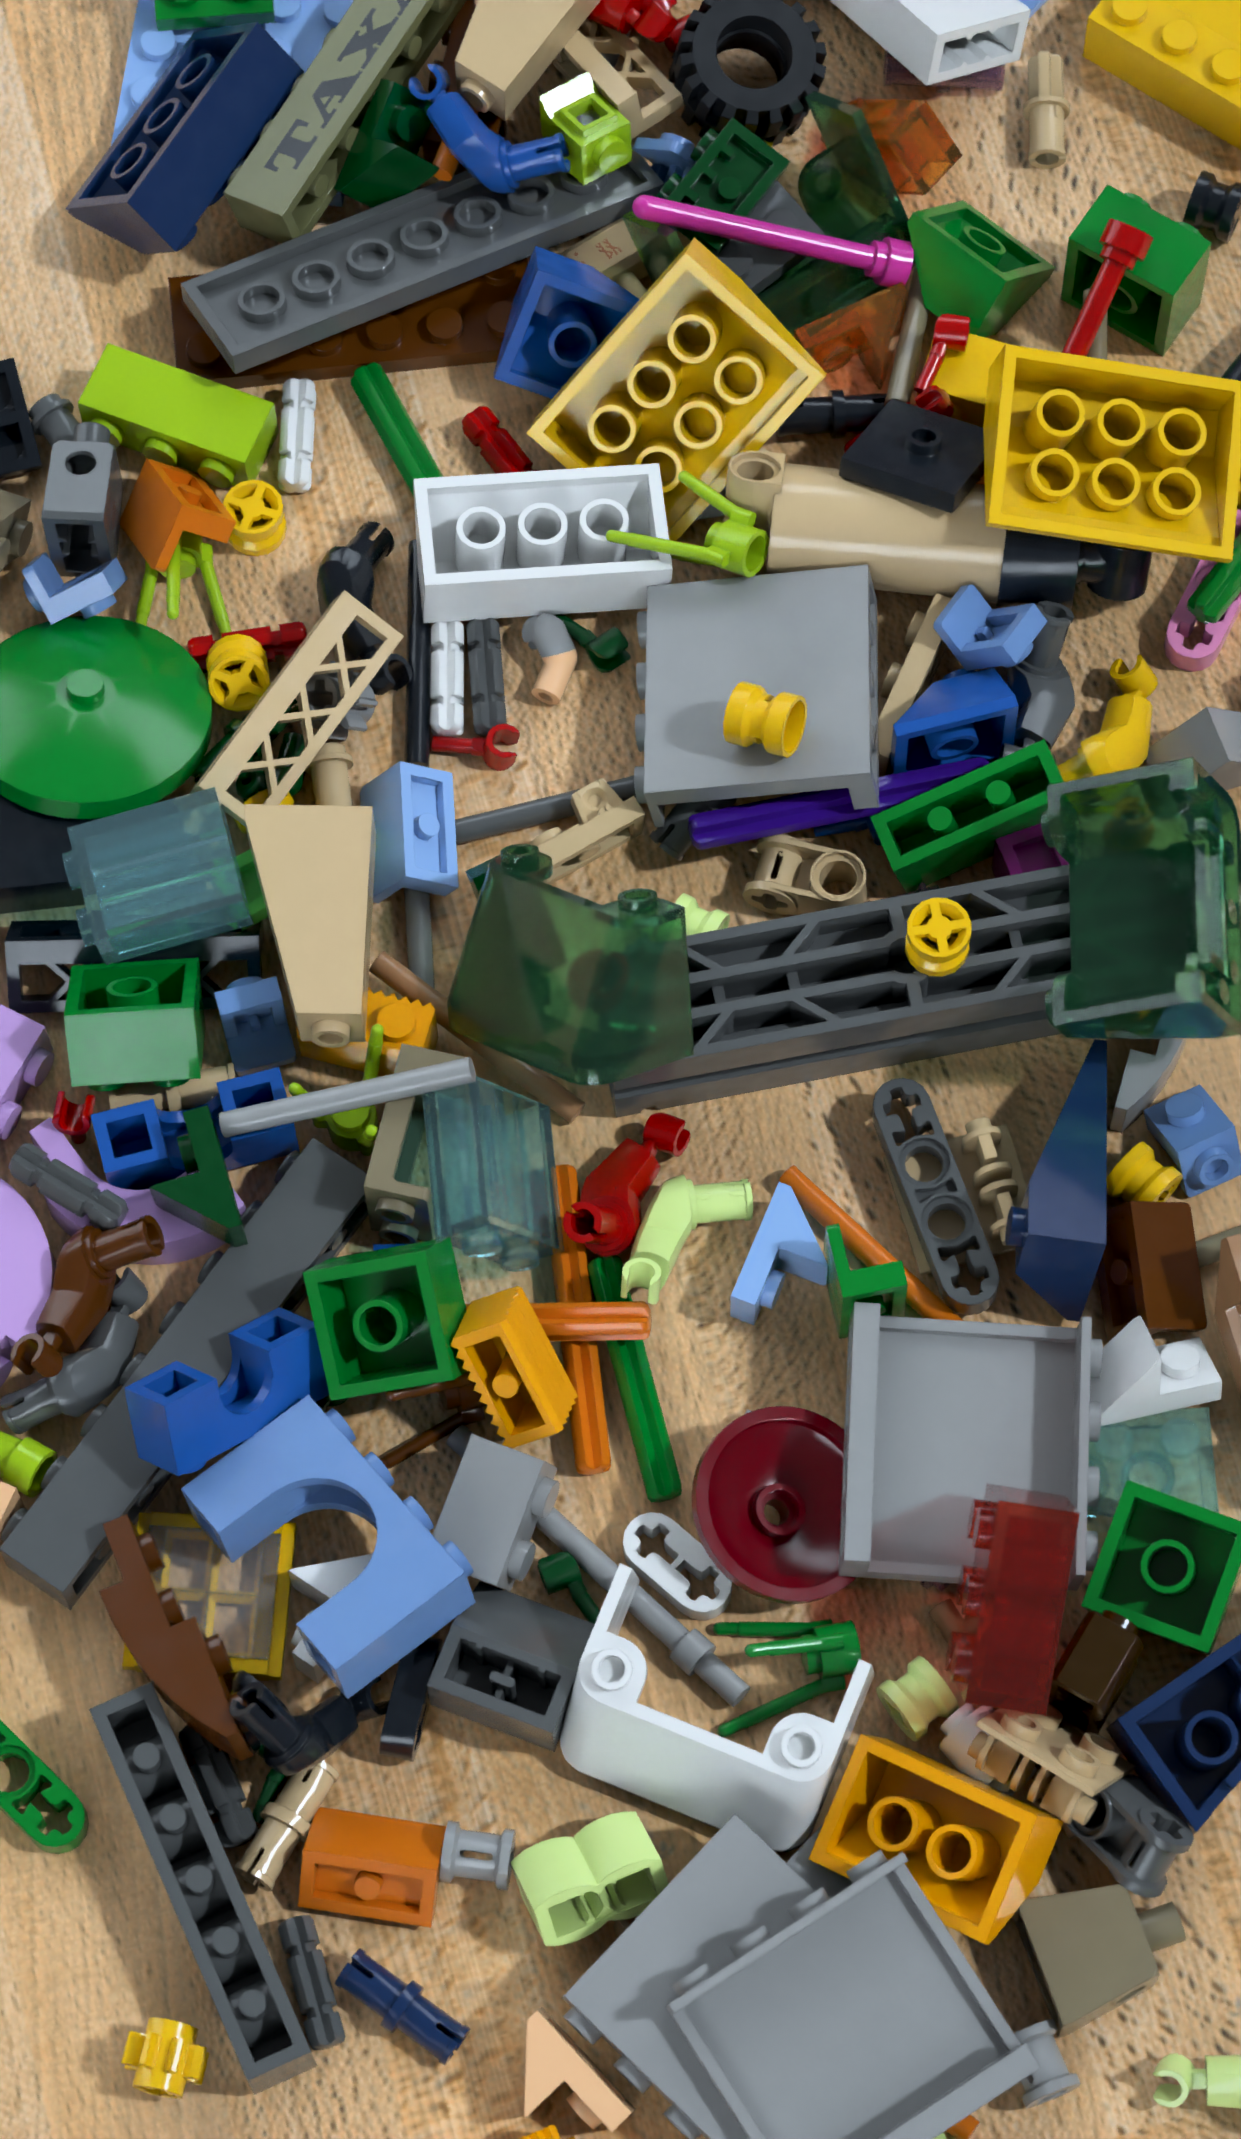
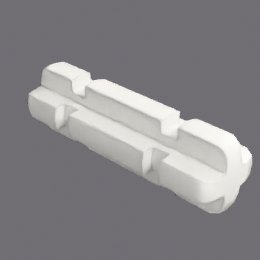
M290 378L283 384V409L281 410L279 442L280 460L278 461L277 479L279 481V488L283 492L305 493L311 488L312 479L311 462L313 461L316 391L312 380L307 378Z
M460 621L435 622L431 626V732L434 736L456 738L464 732V625Z

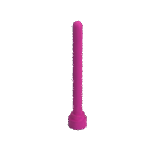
M649 195L638 196L632 204L635 216L643 220L864 269L866 276L873 277L876 285L898 290L902 289L907 283L913 265L914 249L912 248V243L895 238L885 237L881 242L873 240L870 245Z

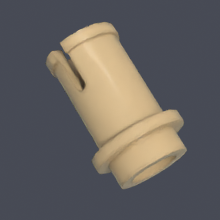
M325 743L305 769V772L312 776L315 805L352 806L348 770L353 766V759L351 755L346 753L343 744Z

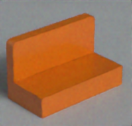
M148 458L144 462L120 519V526L151 569L163 573L170 563L183 531L227 544L236 524L235 519L199 474Z
M319 1807L314 1815L303 1848L298 1907L431 1928L436 1910L440 1863L446 1827Z

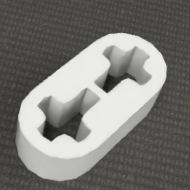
M649 1512L641 1514L630 1521L624 1531L623 1552L626 1563L640 1578L682 1614L691 1619L705 1621L716 1618L725 1611L731 1600L732 1581L717 1568L700 1542L673 1519L662 1513ZM660 1532L666 1535L664 1549L674 1559L672 1564L670 1565L659 1554L654 1552L646 1558L640 1556L641 1541L639 1536L644 1533L647 1537L654 1538ZM685 1568L696 1579L701 1581L707 1578L709 1574L715 1577L714 1592L717 1597L711 1600L708 1596L701 1595L695 1601L690 1599L691 1584L680 1572Z

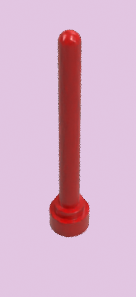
M1109 218L1099 239V243L1103 245L1099 254L1104 259L1061 353L1087 357L1126 269L1133 271L1137 261L1144 262L1154 240L1152 236L1129 224Z

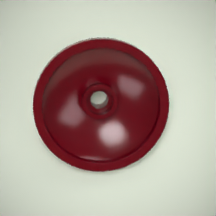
M789 1406L766 1407L746 1413L732 1421L711 1440L704 1450L697 1465L692 1485V1511L697 1533L703 1547L717 1568L729 1580L746 1592L772 1602L802 1604L831 1596L857 1578L838 1576L844 1429L818 1413L802 1408ZM765 1505H770L778 1511L780 1516L778 1525H774L766 1519L764 1514Z

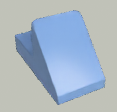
M778 1182L731 1294L730 1316L751 1325H755L762 1306L772 1310L777 1302L786 1273L778 1269L819 1285L825 1286L827 1284L828 1265L792 1187Z

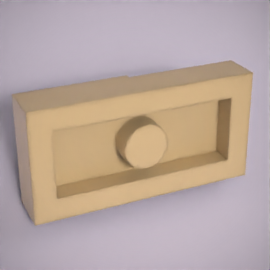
M604 778L590 783L571 795V805L579 823L562 832L560 827L549 829L533 839L528 845L544 888L642 834L645 812L635 796L623 801Z

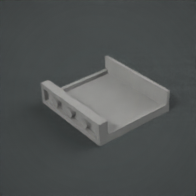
M868 564L755 575L750 578L735 577L647 586V611L637 613L638 639L641 649H646V662H640L636 665L637 690L640 700H645V714H636L635 716L636 742L638 750L640 752L644 751V766H635L634 787L637 802L639 804L647 803L655 827H664L666 804L843 788L849 789L854 810L879 807L877 598ZM745 681L761 685L765 688L767 694H771L774 697L785 691L801 695L805 698L807 703L805 730L801 742L792 756L785 758L770 754L765 750L762 743H754L749 747H742L725 741L723 735L724 714L731 693L738 683Z
M854 1302L848 1326L838 1576L1077 1591L1086 1576V1571H1094L1098 1558L1097 1531H1087V1506H1097L1100 1486L1099 1467L1088 1466L1089 1442L1099 1441L1101 1428V1404L1099 1402H1090V1378H1100L1103 1357L1102 1339L1091 1338L1092 1317L1082 1316L1077 1328L880 1316L881 1303Z
M734 1814L566 1992L562 1999L571 2006V2009L563 2016L564 2019L591 2045H594L601 2037L621 2055L613 2066L642 2094L652 2085L671 2104L663 2115L687 2139H697L701 2134L706 2139H748L665 2006L678 1998L671 1985L705 1963L713 1975L737 1960L730 1950L731 1946L765 1925L771 1936L782 1931L795 1922L788 1909L816 1891Z
M880 1849L846 1871L853 1883L851 1886L831 1899L822 1887L788 1909L795 1922L782 1931L771 1936L765 1925L731 1946L730 1950L736 1957V1961L714 1975L705 1963L671 1985L678 1998L665 2007L748 2139H934L1041 2068L1026 2043L1020 2044L905 1865V1862L909 1860L903 1852L888 1861Z

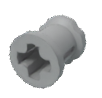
M448 1821L441 1855L440 1882L450 1883L454 1877L495 1882L498 1890L507 1891L512 1872L510 1862L514 1859L516 1830L505 1828L502 1834L464 1830L461 1829L459 1822ZM464 1851L492 1854L493 1858L492 1860L464 1857L463 1853Z
M1053 2019L1036 2023L1014 2033L1020 2044L1026 2043L1041 2066L1040 2069L1021 2080L1025 2089V2094L1022 2096L1025 2108H1032L1058 2098L1078 2088L1081 2084L1077 2074L1069 2073L1053 2036L1058 2030Z

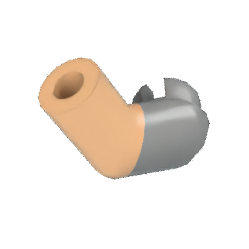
M543 613L540 616H531L525 621L522 627V638L524 642H529L528 645L531 649L538 650L543 660V665L531 690L532 695L544 703L558 705L577 664L578 653L564 622L552 614Z

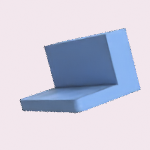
M399 761L363 786L360 791V805L373 806L376 829L373 903L382 902L401 888L446 896L459 888L453 774Z

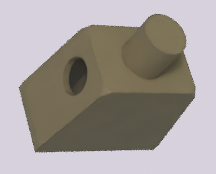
M1121 1884L1026 1899L1013 1914L1014 1922L1048 2012L1058 2028L1056 2032L1058 2038L1069 2035L1153 1987L1160 1974L1152 1952L1186 1941L1183 1924L1172 1902L1137 1913L1128 1889L1124 1888Z

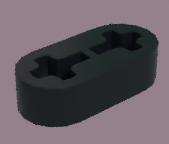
M430 1637L400 1659L382 1729L379 1754L414 1761L430 1705L427 1683L443 1646L442 1639Z

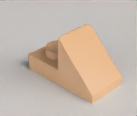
M543 2007L527 2019L524 2119L565 2081L574 2091L566 2098L574 2111L592 2129H595L603 2122L613 2132L636 2108Z

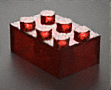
M987 1483L984 1500L974 1498L972 1501L967 1538L973 1539V1548H976L973 1566L962 1565L956 1604L962 1605V1615H965L962 1632L951 1631L945 1663V1670L951 1672V1682L956 1683L965 1703L1045 1716L1047 1714L1080 1515L1079 1511L1064 1495Z

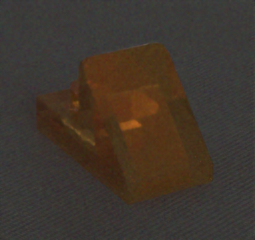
M902 282L794 330V338L826 373L842 368L853 356L858 355L876 387L881 390L898 344L907 303V289Z

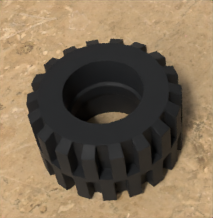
M703 0L699 11L693 10L687 19L673 53V61L669 69V81L675 83L674 86L682 94L685 105L681 115L683 121L688 127L695 122L702 127L698 136L702 138L710 128L720 133L733 117L761 140L765 139L766 142H773V146L782 143L786 132L792 135L800 127L804 117H807L824 80L826 66L822 64L827 53L825 42H816L821 31L816 21L812 20L806 23L802 19L806 9L798 1L790 7L783 0ZM729 49L753 51L768 61L776 74L778 83L761 89L741 86L732 81L723 72L719 65L717 54Z

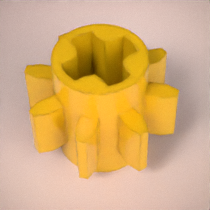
M150 2017L145 2034L129 2031L121 2063L125 2064V2069L136 2071L132 2087L156 2096L181 2099L186 2082L202 2085L210 2053L206 2052V2047L195 2045L199 2030L194 2026L179 2021Z

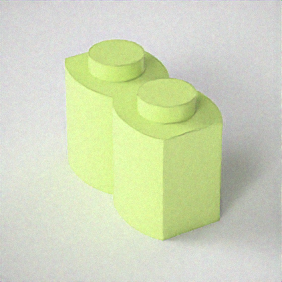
M634 1811L618 1812L601 1817L586 1825L574 1837H556L534 1844L522 1851L510 1862L521 1897L545 1946H559L581 1940L596 1932L608 1920H625L637 1917L669 1884L662 1860L640 1818Z

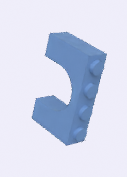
M307 1395L182 1487L181 1491L194 1520L231 1563L285 1523L299 1515L315 1510L337 1509L348 1511L364 1518L377 1529L375 1550L362 1573L296 1624L308 1654L348 1700L476 1603L467 1579L474 1571L467 1558L452 1541L449 1540L442 1546L429 1532L434 1528V1525L422 1506L412 1496L402 1501L391 1489L395 1482L383 1462L373 1452L363 1457L353 1446L352 1442L356 1440V1437L338 1411L332 1408L324 1413L315 1401Z

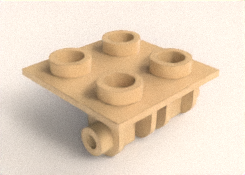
M977 1118L965 1125L966 1135L947 1139V1142L992 1255L995 1256L1016 1250L1015 1246H1007L1005 1243L1007 1218L1011 1206L1021 1207L1027 1185L1007 1124L992 1126L989 1118ZM917 1153L911 1156L905 1164L908 1174L913 1179L921 1182L932 1181L942 1172V1164L938 1158L929 1153ZM884 1156L883 1159L920 1275L931 1273L888 1160ZM940 1210L934 1213L928 1220L931 1232L941 1239H954L965 1230V1223L962 1217L951 1210ZM970 1246L967 1250H975V1248ZM966 1250L955 1256L958 1265L966 1263ZM949 1257L940 1258L942 1261H946Z
M1019 1697L979 1719L976 1726L989 1735L980 1731L968 1749L967 1754L976 1759L975 1767L1005 1785L1009 1782L1022 1755H1024L1010 1783V1789L1018 1792L1028 1780L1036 1763L1039 1764L1041 1768L1028 1792L1027 1799L1035 1803L1045 1791L1053 1774H1055L1039 1806L1067 1824L1075 1820L1084 1826L1097 1806V1802L1088 1797V1795L1091 1797L1095 1796L1131 1773L1135 1767L1119 1756L1121 1751L1112 1741L1096 1733H1080L1062 1722L1063 1715L1057 1708L1038 1698L1028 1697L1026 1700L1023 1697Z

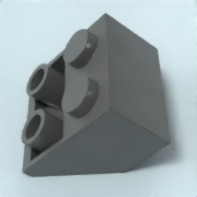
M479 1581L472 1592L476 1603L455 1618L427 1683L430 1704L555 1752L560 1740L580 1659L595 1624Z

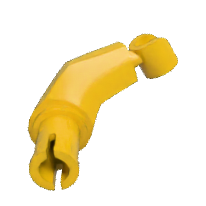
M1141 654L1137 656L1136 665L1132 670L1128 669L1121 658L1116 659L1112 663L1109 674L1124 695L1108 700L1100 733L1081 741V746L1077 748L1078 754L1058 765L1072 800L1095 788L1100 792L1103 790L1108 793L1130 777L1148 757L1153 706L1145 698L1156 689L1158 680Z

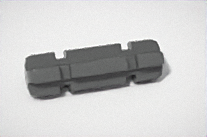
M493 618L473 619L466 625L474 731L479 736H487L488 731L493 726L507 724L502 655L500 650L499 623Z
M24 1143L13 1155L8 1167L14 1178L29 1187L37 1184L36 1187L40 1188L39 1193L80 1218L88 1215L89 1223L102 1231H107L119 1227L124 1221L129 1210L124 1199L108 1189L100 1192L98 1183L58 1159H53L50 1162V1159L47 1158L48 1153L35 1145Z
M186 1725L179 1732L178 1738L188 1759L194 1758L195 1764L191 1765L190 1768L209 1815H217L219 1821L213 1825L221 1844L225 1848H234L248 1843L258 1832V1826L251 1809H243L241 1802L247 1799L228 1753L223 1750L220 1751L218 1747L206 1740L189 1725Z
M310 1915L289 1918L279 1924L278 1932L285 1954H290V1958L286 1961L301 2015H307V2020L303 2023L308 2042L313 2050L335 2047L345 2041V2032L339 2012L333 2011V2007L337 2003L322 1950L316 1949L320 1941L314 1920Z

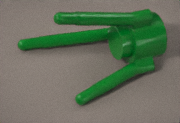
M831 1619L813 1622L739 1621L715 1623L712 1629L716 1635L800 1637L749 1644L745 1647V1654L748 1657L801 1653L806 1675H819L818 1680L721 1724L717 1729L718 1735L721 1737L730 1736L823 1693L846 1690L844 1675L853 1674L859 1659L862 1660L858 1634L853 1621L832 1623Z

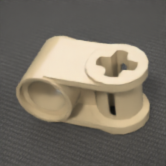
M786 834L759 838L756 849L761 856L753 881L746 883L742 894L744 900L751 906L772 914L795 916L867 902L866 870L863 862L855 854L846 850H837L803 842ZM836 881L846 882L854 887L848 893L842 895H833L824 890L828 884Z

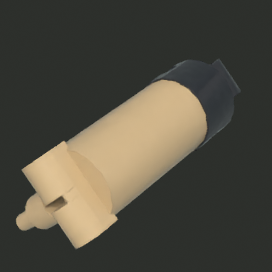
M760 448L758 451L738 453L731 457L728 463L725 498L738 507L755 512L756 521L754 527L766 531L769 537L767 557L756 575L868 564L874 590L935 596V593L953 598L961 586L973 584L987 602L996 603V606L1010 607L1030 603L1038 605L1040 601H1050L1062 604L1070 610L1073 605L1075 586L1080 584L1081 581L1086 582L1088 588L1094 594L1113 601L1136 599L1143 595L1147 588L1153 552L985 526V485L976 484L953 513H949L839 476L840 469L785 463L786 454L769 452L764 448ZM725 515V517H724V519H723V523H724L726 520H729V517H728V516ZM720 568V572L726 578L745 577Z

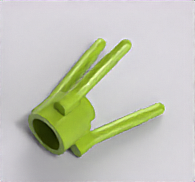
M687 471L679 473V481L729 517V520H726L724 523L715 522L710 527L705 537L704 547L631 532L627 533L617 530L606 532V539L613 543L671 554V559L715 566L748 578L755 576L760 571L769 548L767 532L754 527L756 521L755 512L736 506Z
M183 531L164 573L160 572L163 576L167 577V616L172 620L178 618L180 579L191 577L195 574L196 567L201 570L214 619L222 638L221 633L232 631L213 566V546L203 543L202 536ZM146 560L135 622L147 625L159 572L151 569Z
M375 1024L371 1028L363 1080L378 1077L384 1033L383 1026L380 1024ZM296 1082L289 1085L288 1089L292 1096L308 1093L307 1090ZM375 1105L312 1118L315 1127L328 1128L332 1142L339 1148L347 1151H361L365 1156L372 1155L374 1141L379 1130Z

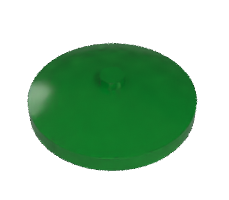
M84 616L64 618L52 625L47 621L29 627L0 644V795L31 811L60 818L98 819L114 817L145 808L168 796L194 773L204 758L212 734V699L208 682L195 659L180 644L167 635L130 620L105 616H92L85 619Z

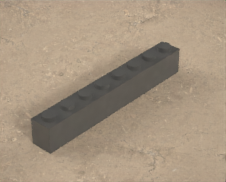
M314 1138L310 1140L301 1153L294 1150L284 1159L274 1178V1182L277 1185L263 1203L259 1200L254 1201L241 1217L248 1244L239 1247L230 1245L225 1253L218 1250L207 1260L197 1280L201 1285L186 1304L179 1301L168 1311L159 1327V1334L162 1336L147 1355L140 1352L130 1361L120 1378V1385L123 1387L108 1406L100 1404L91 1412L80 1432V1436L83 1439L69 1458L62 1455L49 1467L41 1482L43 1492L29 1510L25 1508L19 1509L10 1518L2 1531L1 1541L4 1543L0 1547V1552L7 1567L69 1610L72 1609L113 1554L102 1524L127 1514L133 1525H135L138 1521L139 1513L145 1512L173 1475L160 1467L138 1458L124 1388L175 1361H179L217 1378L218 1387H220L226 1380L232 1364V1351L228 1333L278 1307L295 1313L308 1296L303 1272L329 1258L337 1257L366 1219L368 1210L363 1188L367 1174L365 1171Z

